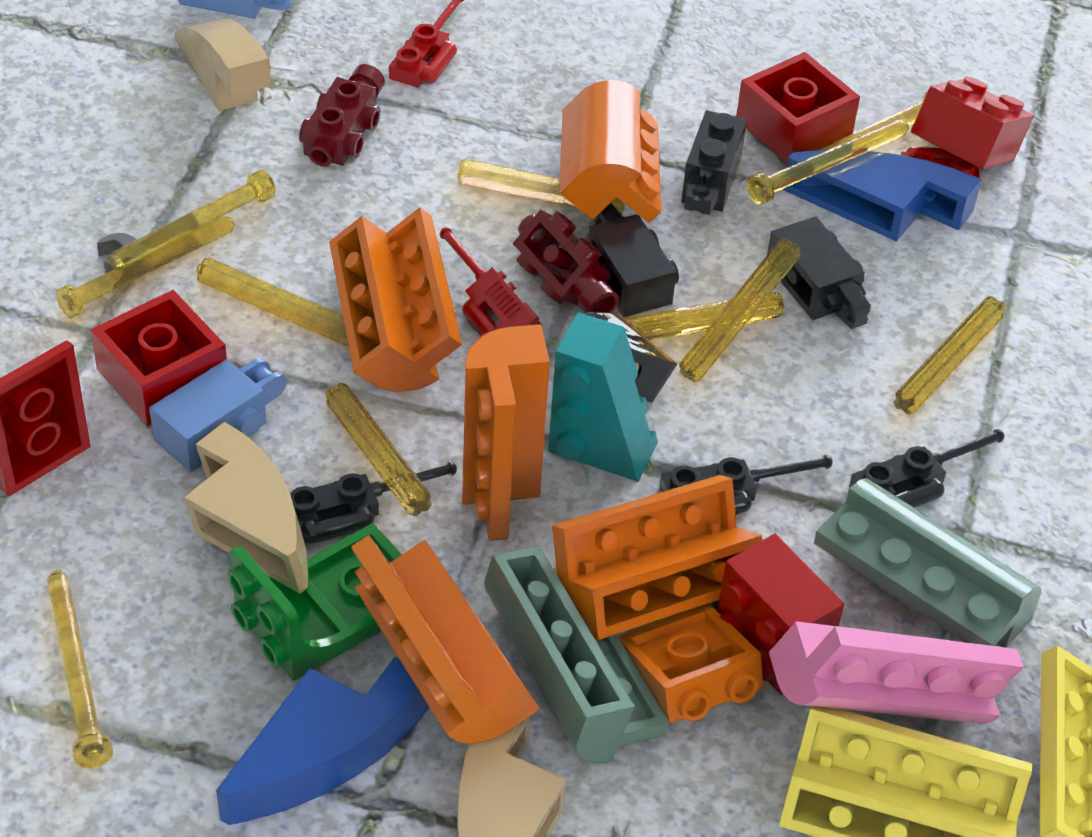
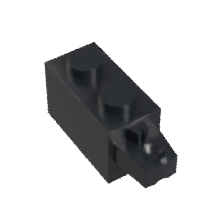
M705 111L686 162L681 203H685L684 209L699 211L702 214L708 215L712 210L723 212L742 158L747 119L727 113Z
M611 202L595 217L594 225L589 226L588 242L599 250L601 256L598 261L610 272L604 282L619 296L617 308L624 318L673 304L675 284L679 281L676 263L672 258H667L659 246L654 230L647 228L638 214L623 217Z
M817 216L771 231L765 264L812 321L835 313L850 329L867 324V315L870 312L871 304L866 299V292L862 287L865 272L861 264L850 256L839 243L836 235L829 231Z

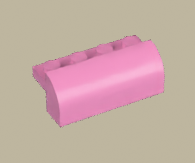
M797 621L769 652L778 685L784 696L794 704L974 724H987L1000 716L994 697L1004 691L1006 685L1024 668L1018 650L1013 648Z

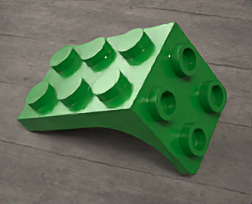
M374 523L308 558V587L300 594L272 577H268L241 545L230 550L231 570L227 572V576L234 590L235 602L231 604L232 614L243 631L248 632L251 630L260 640L262 652L268 662L273 667L280 665L293 681L304 676L309 668L313 670L381 631L354 588L361 583L354 571L363 565L351 546L370 535L389 563L402 554Z

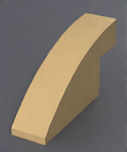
M221 17L186 26L175 32L176 42L218 111L258 101L257 89L271 86L269 57L249 31L238 22L230 18Z
M223 422L195 444L207 477L204 482L184 497L195 532L200 537L230 553V550L241 545L266 575L300 594L308 587L307 550L289 489L279 469L264 450L247 435L228 423Z
M531 716L494 739L479 743H469L459 784L457 837H548L564 808L566 779L519 758L529 743Z

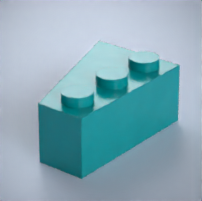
M579 312L574 317L555 351L548 452L639 482L658 444L656 432L650 431L645 417L648 405L645 397H640L635 379L638 376V372L623 326Z

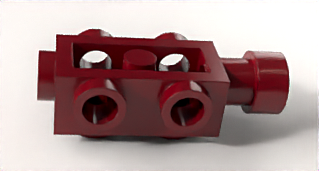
M361 64L355 68L349 80L336 77L328 91H323L320 94L317 107L310 118L306 117L302 122L299 140L303 143L304 155L309 156L310 160L316 165L326 167L334 163L344 166L349 156L357 158L360 155L364 144L363 133L365 130L374 131L376 129L381 113L380 107L376 106V98L385 85V78L376 67L369 64Z
M541 209L537 214L524 218L518 227L520 235L513 242V245L521 253L516 258V261L534 276L540 274L545 279L540 286L543 292L559 304L566 300L579 306L584 313H613L618 306L619 296L604 282L610 272L598 261L601 256L599 250L584 238L578 239L573 234L576 229L574 223L558 211L551 215Z

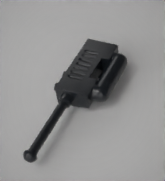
M994 429L991 434L942 453L935 452L932 454L925 446L911 447L905 454L896 455L884 462L870 463L865 469L853 473L849 487L861 479L868 478L912 507H918L936 500L944 494L943 482L946 471L942 468L943 462L996 441L1000 443L1004 440L1005 434L1000 429Z
M824 455L823 458L757 469V467L748 468L745 459L740 460L728 457L721 460L718 464L714 463L696 468L679 466L672 472L662 473L659 487L661 492L718 475L733 478L735 514L747 512L751 508L757 491L755 482H759L760 479L823 467L829 469L833 464V460L830 456Z
M447 462V465L382 483L379 481L370 483L366 474L350 473L342 476L338 481L314 488L308 486L298 487L290 495L303 539L307 543H317L359 531L374 523V516L379 515V502L376 497L381 496L383 492L448 474L453 476L457 472V466L453 462Z

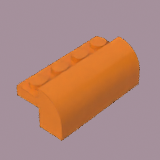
M608 80L594 83L583 89L562 109L559 194L591 220L616 197L648 223L661 213L658 123L649 112L640 109L639 90L621 81Z
M419 207L387 233L361 216L329 241L353 372L373 385L385 390L412 391L426 387L439 380L436 364L462 345L432 216Z
M541 324L505 327L491 331L476 340L466 356L462 505L474 504L477 522L485 521L489 541L509 539L511 500L538 498L541 493L550 363Z
M718 475L552 525L556 568L553 569L594 639L601 640L719 600L726 561L763 539L760 534L736 526L733 478Z
M370 535L351 546L363 565L354 571L361 581L354 588L443 730L451 739L461 743L488 741L508 732L540 710L425 539L391 563L388 562Z

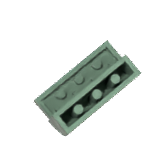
M868 478L859 480L849 488L846 502L816 531L814 539L816 546L965 643L989 646L998 644L1001 647L1007 648L1033 618L1040 599V586Z
M540 546L493 554L485 577V590L578 756L590 763L612 761L618 747L664 736L670 722L616 634L601 640L594 639Z

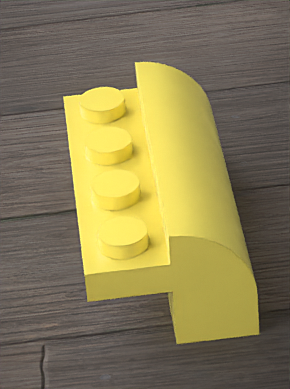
M1057 645L1041 654L1040 837H1092V668Z
M811 706L779 826L814 837H1016L1017 820L1032 773V763L846 710Z

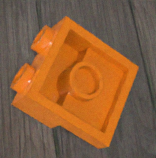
M709 603L618 636L670 722L669 724L684 719L692 722L698 721L706 716L710 708L732 701L745 703L755 696L757 690L764 688L761 653L731 624L719 618L722 615Z

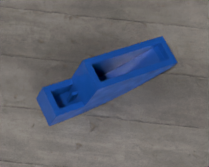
M819 150L796 152L788 157L783 190L897 242L920 213L959 230L974 211L982 179L944 165L897 154L865 150Z
M396 657L392 659L366 696L309 668L216 789L220 820L228 825L286 811L328 793L355 778L384 757L414 728L430 708L400 659Z

